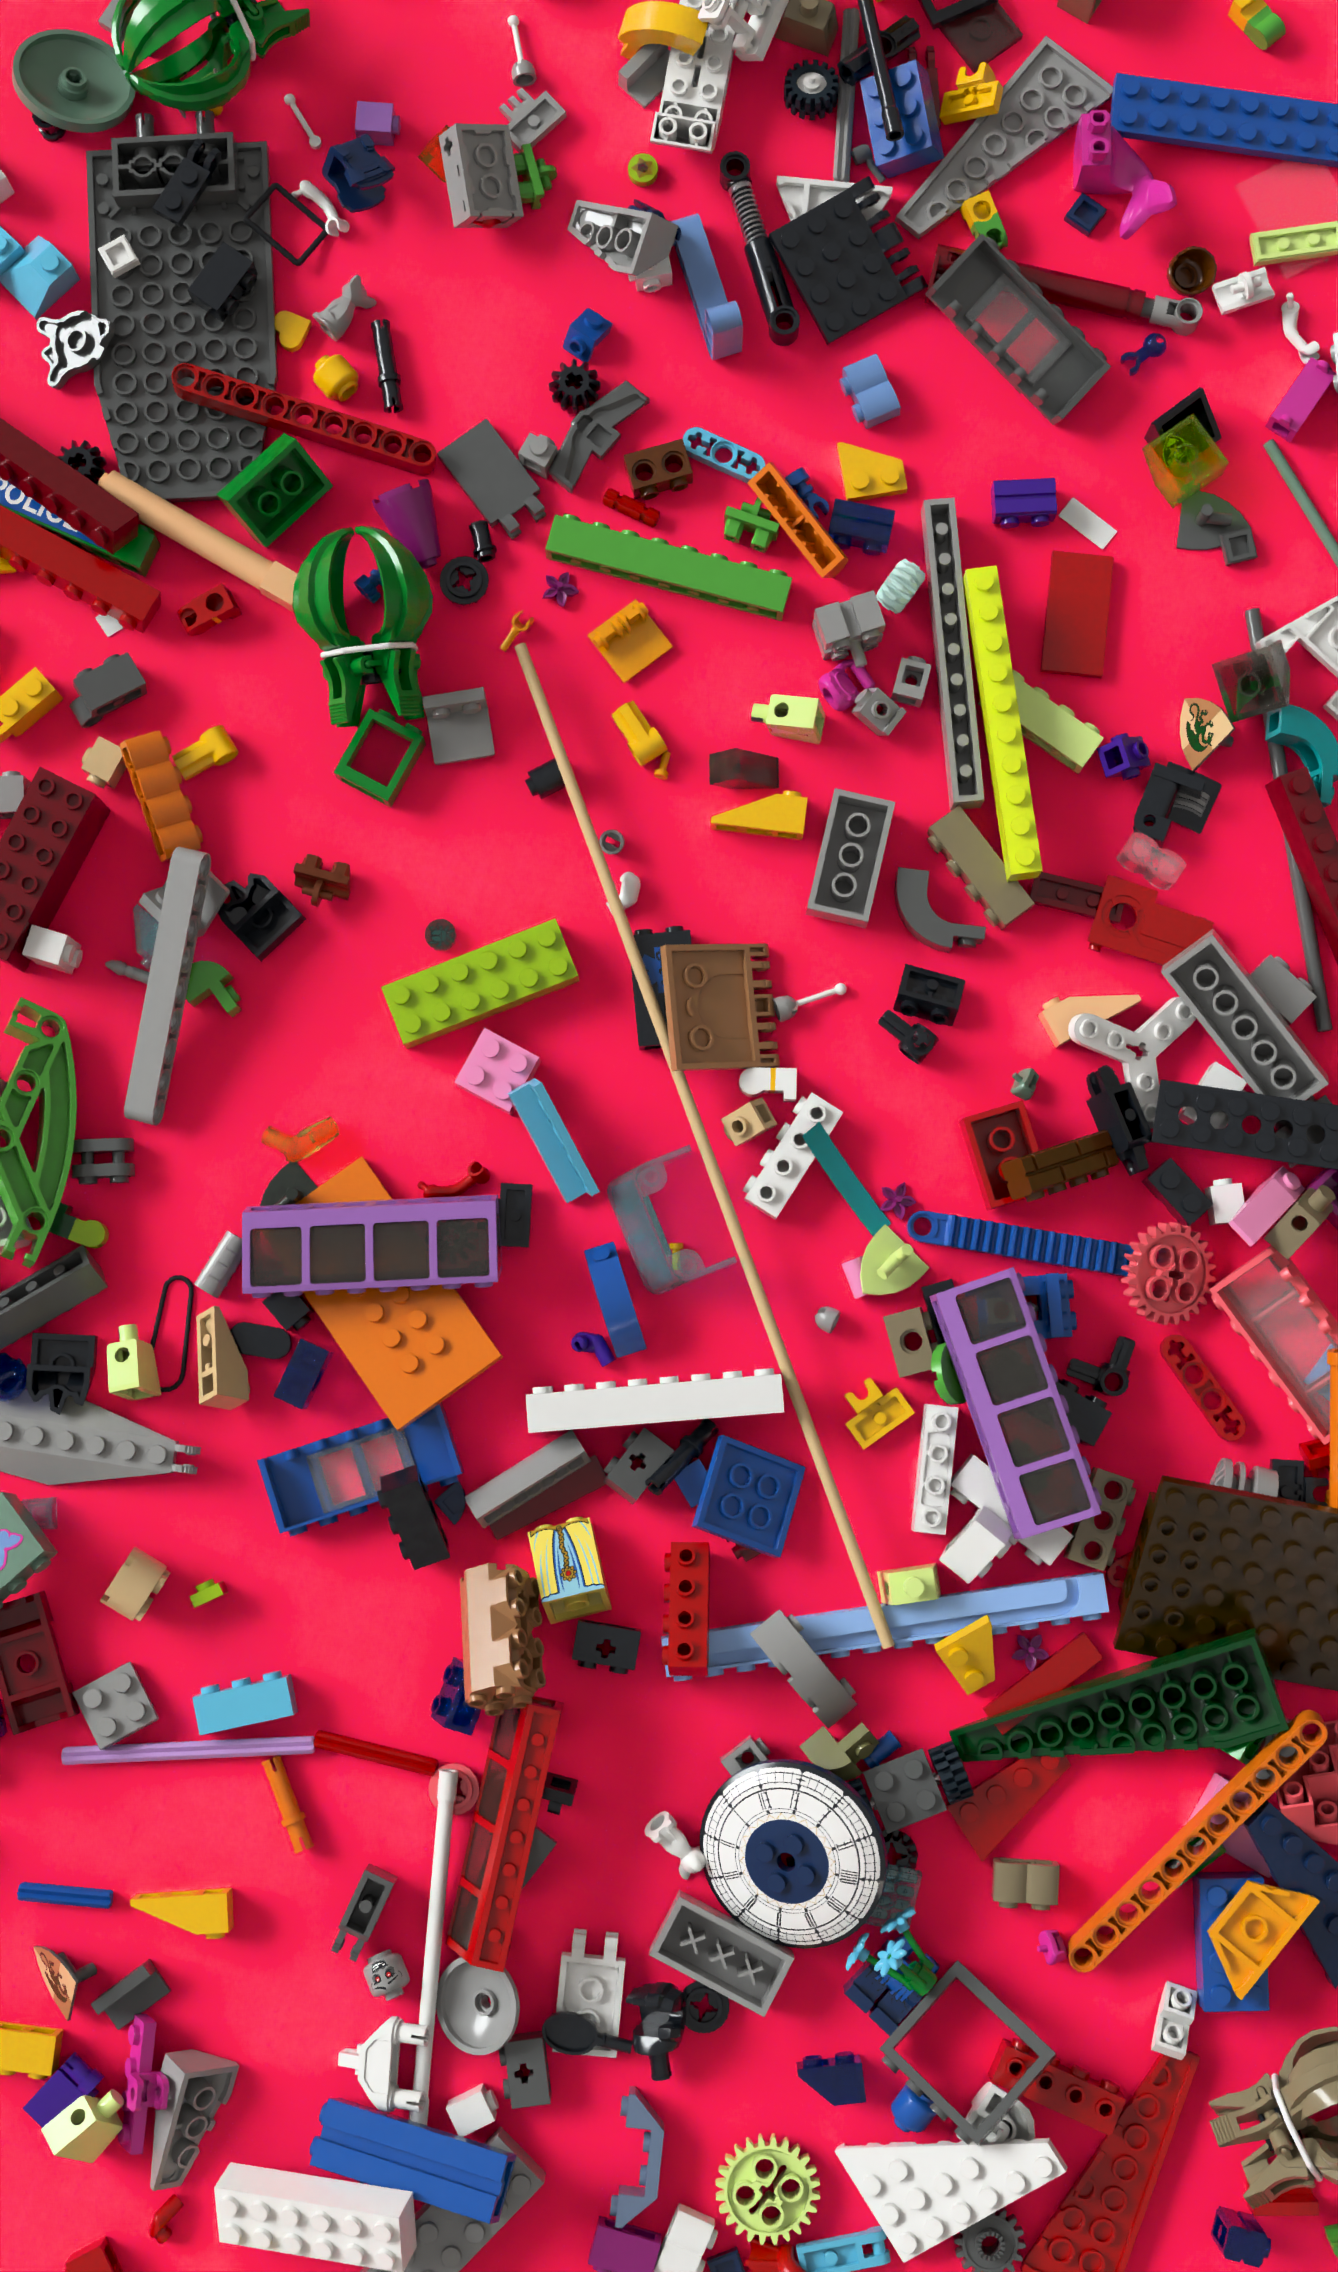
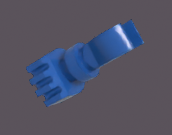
M803 467L785 477L792 488L797 490V494L803 499V502L817 519H819V516L813 506H818L826 516L829 512V504L825 499L813 493V486L806 483L810 476Z
M378 568L369 572L370 577L363 574L354 582V585L361 594L373 604L381 597L380 592L376 588L378 585L382 586Z

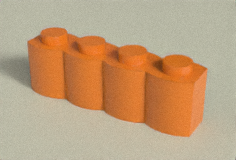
M158 730L124 740L120 743L121 753L130 773L135 793L141 803L142 812L151 832L160 861L171 860L173 851L178 846L197 851L201 849L200 843L203 842L202 833L198 825H194L190 818L192 805L188 796H183L179 784L182 783V777L178 767L173 766L169 759L171 746L167 737H162L161 732Z

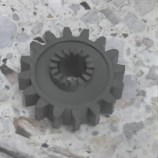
M1003 2207L960 2231V2234L953 2235L954 2243L960 2245L954 2249L957 2258L964 2257L961 2261L964 2269L972 2266V2272H1003L1005 2268L1011 2272L1015 2271L1012 2262L1013 2260L1022 2262L1023 2257L1018 2249L1026 2248L1024 2239L1018 2238L1024 2232L1021 2225H1016L1017 2218L1014 2214L1007 2217V2211ZM991 2235L997 2238L992 2246H983L981 2243L986 2236L990 2237Z

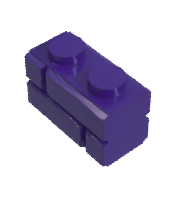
M1055 478L993 481L990 492L993 524H1000L1001 528L1010 529L1018 527L1019 523H1031L1033 527H1044L1049 525L1050 522H1054L1057 515Z

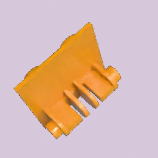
M636 599L587 635L623 683H626L673 648L647 614L649 611L642 602L639 603Z

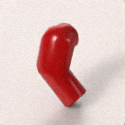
M174 2193L155 2212L149 2229L151 2238H155L159 2244H164L172 2235V2230L166 2224L184 2206Z

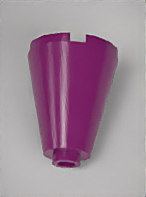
M428 479L418 480L419 487L412 488L410 483L379 495V500H372L375 510L392 536L412 552L423 570L438 564L436 559L441 556L432 488Z

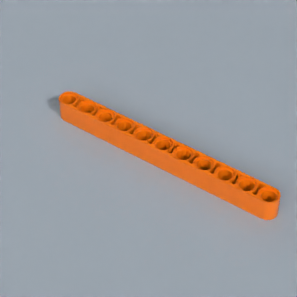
M1304 1710L1297 1714L1288 1723L1289 1730L1279 1732L1070 1938L1068 1954L1073 1969L1085 1973L1097 1967L1325 1743L1328 1733L1319 1713L1313 1710ZM1313 1723L1319 1726L1314 1734L1302 1732L1303 1728L1308 1724ZM1290 1746L1296 1749L1294 1754L1289 1757L1279 1755L1284 1747ZM1263 1769H1269L1273 1772L1268 1779L1264 1780L1257 1778L1256 1775ZM1238 1792L1250 1794L1249 1798L1243 1802L1233 1799ZM1218 1814L1227 1817L1222 1824H1214L1210 1821L1213 1816ZM1193 1837L1204 1839V1842L1199 1846L1188 1844V1841ZM1172 1859L1181 1862L1180 1866L1174 1869L1166 1867L1165 1864ZM1147 1882H1155L1159 1885L1152 1891L1143 1888V1885ZM1124 1904H1132L1136 1907L1134 1911L1129 1913L1120 1910ZM1102 1926H1109L1113 1928V1931L1110 1934L1103 1935L1098 1932V1929ZM1080 1948H1086L1091 1951L1089 1955L1084 1957L1078 1956L1075 1952Z

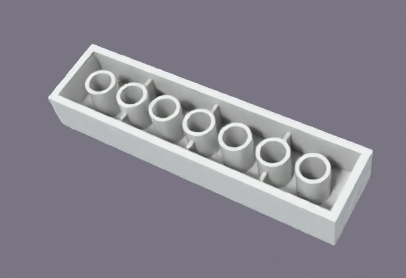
M774 1368L756 1369L754 1370V1376L742 1377V1371L723 1372V1379H711L710 1373L691 1375L692 1381L679 1382V1376L659 1377L660 1384L649 1385L647 1378L628 1380V1386L616 1387V1381L596 1382V1389L585 1390L584 1384L564 1385L565 1391L553 1392V1386L532 1388L533 1394H526L528 1433L783 1413L781 1374H774Z

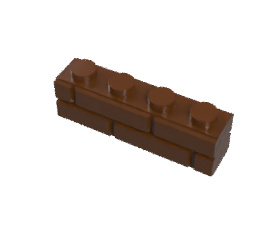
M1102 1130L1003 1163L1001 1170L1005 1181H1008L1007 1187L1011 1198L1016 1200L1025 1197L1026 1201L1030 1202L1045 1197L1043 1190L1047 1189L1048 1194L1051 1195L1067 1189L1066 1182H1069L1071 1188L1089 1182L1087 1175H1090L1092 1180L1109 1175L1108 1168L1119 1163L1116 1151L1111 1147L1113 1143L1109 1131Z

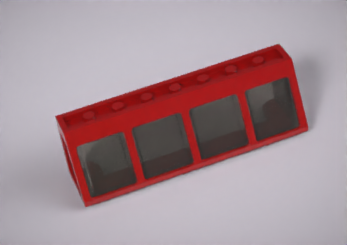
M533 1696L532 1705L526 1703L525 1708L514 1707L504 1710L502 1715H498L495 1718L445 1943L472 1966L504 1972L510 1952L512 1932L564 1702Z

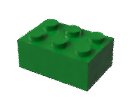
M283 433L216 495L254 541L267 547L329 491L333 485L295 438Z

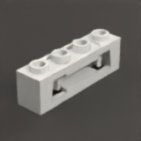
M924 1404L911 1522V1530L914 1532L946 1535L958 1407Z

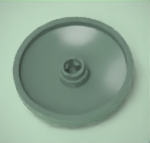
M68 29L42 31L27 38L18 47L14 56L12 83L21 102L38 118L64 130L94 133L115 127L130 113L136 92L125 79L126 70L122 71L117 63L114 48L101 39L87 33Z

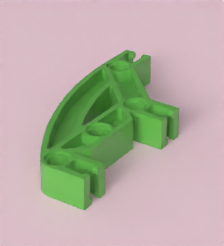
M21 997L3 1032L29 1045H26L21 1051L0 1097V1136L5 1139L7 1144L6 1147L0 1148V1196L13 1225L0 1256L12 1260L16 1250L13 1246L18 1237L21 1236L25 1240L32 1242L29 1254L25 1253L21 1264L31 1268L35 1264L52 1226L66 1186L75 1140L77 1094L74 1059L65 1020L57 1013ZM18 1013L36 1023L35 1027L32 1028L16 1022ZM41 1027H51L55 1031V1037L46 1036L42 1032ZM24 1080L28 1082L31 1086V1091L24 1092L20 1090L17 1086V1081ZM39 1096V1129L32 1169L19 1138ZM34 1217L38 1219L41 1226L40 1230L30 1229L26 1223V1218Z

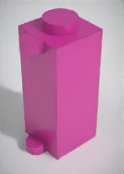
M1310 358L1265 425L1266 428L1290 443L1333 381V376L1337 374L1332 371L1329 363L1324 360Z

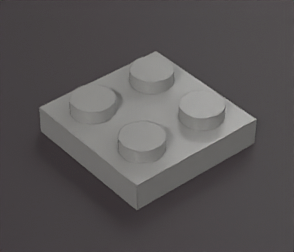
M128 1662L72 1692L100 1750L110 1747L160 1719L132 1662Z

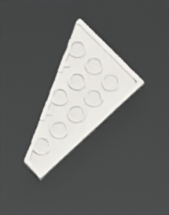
M1034 2138L1031 2141L1010 2139V2142H988V2140H984L980 2146L974 2141L967 2145L963 2140L958 2143L951 2141H938V2143L932 2144L890 2142L886 2145L867 2143V2145L845 2146V2143H842L834 2151L903 2263L1066 2173L1068 2168L1050 2138Z

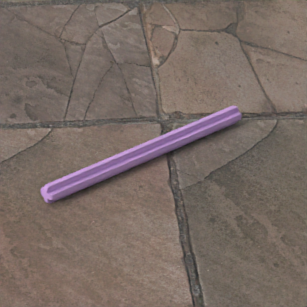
M314 1736L115 1744L104 1750H100L98 1745L70 1746L62 1749L61 1759L64 1765L299 1755L312 1754L315 1752V1747L313 1746Z

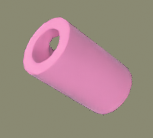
M863 1256L841 1264L855 1299L867 1295L862 1294L860 1280Z

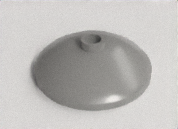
M460 1957L445 1969L438 1983L436 2003L438 2020L447 2038L457 2048L472 2055H487L500 2050L509 2042L518 2024L520 2003L516 1985L506 1968L504 1972L476 1967Z

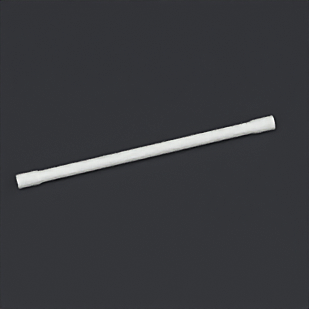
M439 1769L438 1808L418 2024L429 2025L431 2032L425 2035L431 2036L427 2047L416 2046L413 2090L425 2091L426 2098H421V2101H426L422 2113L409 2111L408 2120L424 2125L428 2123V2094L453 1810L457 1794L458 1770Z

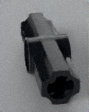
M905 15L884 31H880L887 62L920 39L919 25L914 18H909ZM867 43L837 64L839 76L845 84H850L853 87L873 72Z

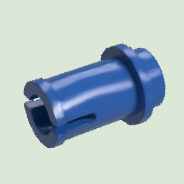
M890 1730L878 1739L880 1743L867 1758L863 1759L870 1769L879 1766V1763L890 1756L895 1750L902 1747Z

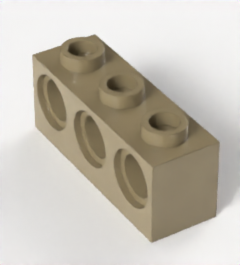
M1093 1467L1089 1480L1092 1488L1096 1487L1101 1496L1102 1505L1099 1508L1100 1511H1105L1108 1514L1109 1523L1105 1528L1098 1529L1094 1524L1095 1516L1075 1522L1071 1532L1074 1537L1067 1544L1063 1557L1104 1571L1106 1566L1110 1567L1113 1563L1116 1548L1112 1546L1116 1535L1121 1536L1124 1530L1126 1518L1122 1516L1126 1505L1131 1506L1136 1488L1132 1487L1134 1480ZM1110 1481H1115L1119 1486V1493L1113 1499L1107 1498L1104 1493V1487ZM1095 1541L1099 1546V1553L1095 1558L1088 1559L1084 1554V1547L1087 1543Z

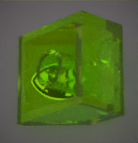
M1194 414L1188 416L1142 449L1154 484L1172 509L1220 477L1229 464L1227 458Z

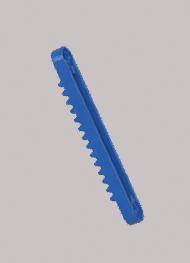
M930 1211L914 1213L906 1224L909 1237L919 1243L1127 1277L1128 1272L1123 1271L1121 1266L1129 1265L1130 1262L1124 1257V1253L1133 1254L1134 1252L1130 1245ZM918 1218H926L930 1221L931 1230L925 1236L918 1235L914 1230V1222Z

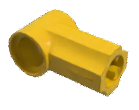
M634 701L623 704L611 714L617 727L628 741L627 745L632 755L641 767L668 750L658 731L654 727H650Z
M217 725L205 731L199 737V741L176 753L172 758L187 781L213 765L220 766L231 761L238 755L239 751L225 727Z

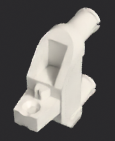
M391 2016L364 2044H357V2049L344 2048L340 2051L338 2066L355 2069V2075H358V2082L373 2105L380 2111L389 2113L395 2109H403L422 2113L426 2101H421V2098H426L425 2091L401 2089L397 2084L400 2043L427 2047L431 2035L425 2034L430 2033L431 2028L429 2025L404 2023V2020L400 2017Z

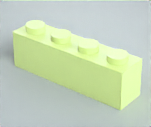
M1013 670L1022 735L1079 774L1104 739V737L1099 735V729L1089 722L1082 723L1074 717L1075 713L1070 708L1062 704L1058 706L1049 700L1050 696L1039 687L1032 688L1024 682L1025 679L1020 673Z

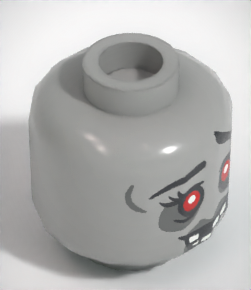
M388 1949L367 1959L368 1965L364 1967L363 1973L370 1992L374 1997L384 1996L386 2001H389L404 1994L402 1987L409 1983L410 1976L399 1953H392Z

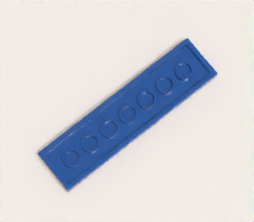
M1116 73L1114 77L1110 113L1111 123L1123 138L1338 168V104Z

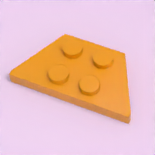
M1247 1880L1207 1930L1233 1991L1240 2000L1245 1997L1320 1901L1315 1896Z

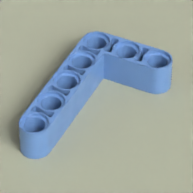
M696 213L670 221L681 229L680 240L675 239L677 244L674 247L712 361L742 352L743 321L740 309L735 300L727 301L699 214Z

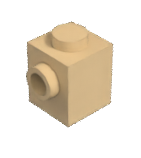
M98 736L93 747H89L85 751L81 761L83 764L81 769L88 775L87 780L102 789L105 784L115 789L126 769L120 747Z
M763 1097L748 1102L721 1119L726 1136L735 1146L747 1143L778 1125Z

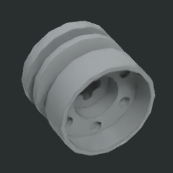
M1221 1458L1209 1484L1277 1497L1279 1475L1276 1470L1254 1466L1246 1478L1244 1462H1236L1233 1467L1232 1459Z

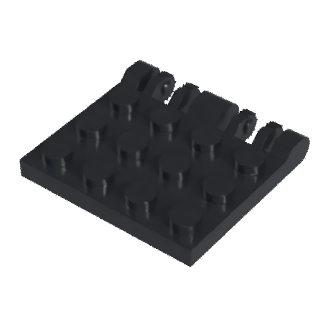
M870 176L776 229L768 236L827 345L928 287L923 275L908 282L903 287L901 286V282L920 271L917 265L907 267L897 276L892 270V265L903 261L911 254L908 248L900 250L889 258H886L884 255L904 242L894 222L882 227L875 233L872 232L871 228L890 217L888 210L878 212L867 221L861 211L874 206L881 199L880 195L876 192L858 204L856 202L857 199L875 189Z

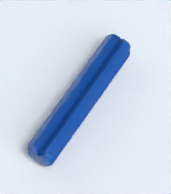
M22 1882L18 1887L17 1898L19 1901L108 1909L113 1903V1891Z

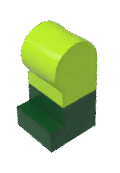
M60 1202L49 1230L50 1233L90 1248H100L106 1244L109 1238V1231L103 1223L96 1220L83 1221L70 1216L73 1207Z

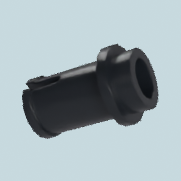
M479 520L471 523L469 530L471 531L475 547L473 551L474 557L482 563L493 560L496 557L497 548L495 545H492L488 522Z

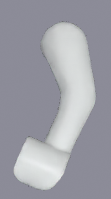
M302 180L299 184L300 189L291 193L296 199L304 195L323 210L328 219L325 230L329 235L338 237L339 231L347 232L349 230V223L339 218L331 200L310 181Z
M1288 293L1286 295L1287 302L1281 307L1284 335L1298 350L1301 361L1307 364L1311 357L1316 360L1320 358V354L1317 353L1320 345L1316 341L1307 344L1299 335L1297 320L1300 305L1298 302L1293 301L1294 294Z

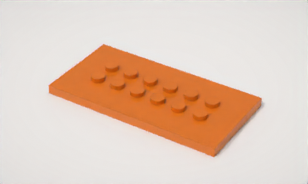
M361 1156L295 1204L393 1199L369 1164ZM409 1222L374 1224V1275L430 1272L429 1250ZM363 1224L312 1226L310 1228V1278L366 1275L365 1226ZM301 1228L260 1229L293 1279L302 1278ZM438 1265V1272H443L441 1267ZM430 1285L429 1289L421 1291L411 1290L410 1286L398 1287V1290L393 1292H380L379 1288H366V1292L357 1294L347 1293V1289L334 1290V1293L329 1295H316L315 1291H303L312 1307L399 1432L503 1358L456 1289H443L442 1285Z

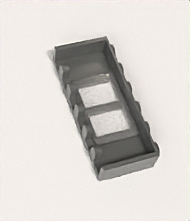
M981 234L932 285L925 295L956 326V329L1020 394L1022 393L1052 425H1055L1073 409L1111 366L1106 362L1107 358L1104 353L1097 348H1093L1085 340L1084 333L1078 327L1069 324L1064 318L1062 310L1055 304H1050L1042 296L1043 293L1040 287L1034 282H1029L1021 274L1020 267L1013 260L1005 258L999 251L998 244L990 237H985Z

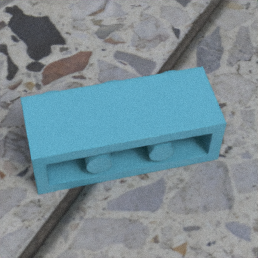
M279 1670L262 1674L263 1680L251 1682L250 1677L231 1681L232 1687L220 1689L219 1684L201 1687V1693L192 1697L199 1735L295 1715L298 1712L291 1674L282 1676V1672Z

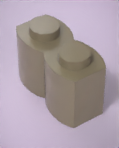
M993 1857L991 1897L993 1901L999 1902V1906L1003 1908H1018V1903H1028L1035 1910H1050V1905H1058L1060 1866L1057 1861Z

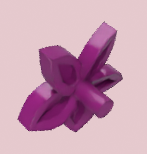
M569 572L563 573L559 577V581L553 576L546 575V582L551 588L544 592L542 599L556 597L557 604L564 608L567 597H573L579 593L574 585L569 584Z
M905 1182L898 1185L895 1191L888 1187L881 1188L883 1195L888 1200L881 1205L880 1211H890L893 1209L895 1216L902 1220L905 1214V1207H910L916 1203L913 1197L904 1196L906 1193Z
M1017 1635L1018 1645L1022 1649L1015 1651L1011 1658L1014 1660L1025 1659L1026 1667L1032 1672L1037 1660H1045L1050 1657L1044 1649L1039 1648L1042 1643V1635L1033 1637L1030 1642L1026 1637Z

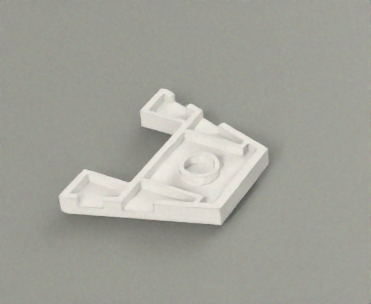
M1338 595L1262 638L1255 646L1274 663H1277L1292 645L1298 641L1338 678ZM1338 690L1323 706L1337 721Z

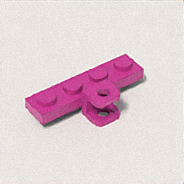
M134 2014L133 2025H130L128 2031V2041L131 2045L130 2058H127L125 2061L127 2088L122 2093L125 2102L122 2106L124 2116L122 2130L118 2133V2141L130 2155L143 2154L148 2107H154L156 2110H165L168 2103V2078L161 2071L151 2072L157 2022L148 2014Z

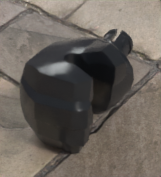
M649 1983L642 1987L634 1988L627 1996L626 2003L640 2007L642 2022L633 2030L632 2041L634 2051L640 2055L649 2056L652 2080L663 2081L672 2076L668 2052L678 2048L683 2038L687 2015L686 1992L680 1990L672 1983Z

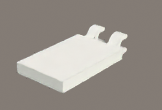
M574 1928L572 1952H562L556 2012L570 2011L581 2014L595 2024L598 2032H606L608 2035L618 2037L626 1958L616 1957L619 1933L606 1931L604 1955L585 1954L587 1929ZM596 2045L593 2050L582 2055L616 2058L617 2051L601 2048V2046Z

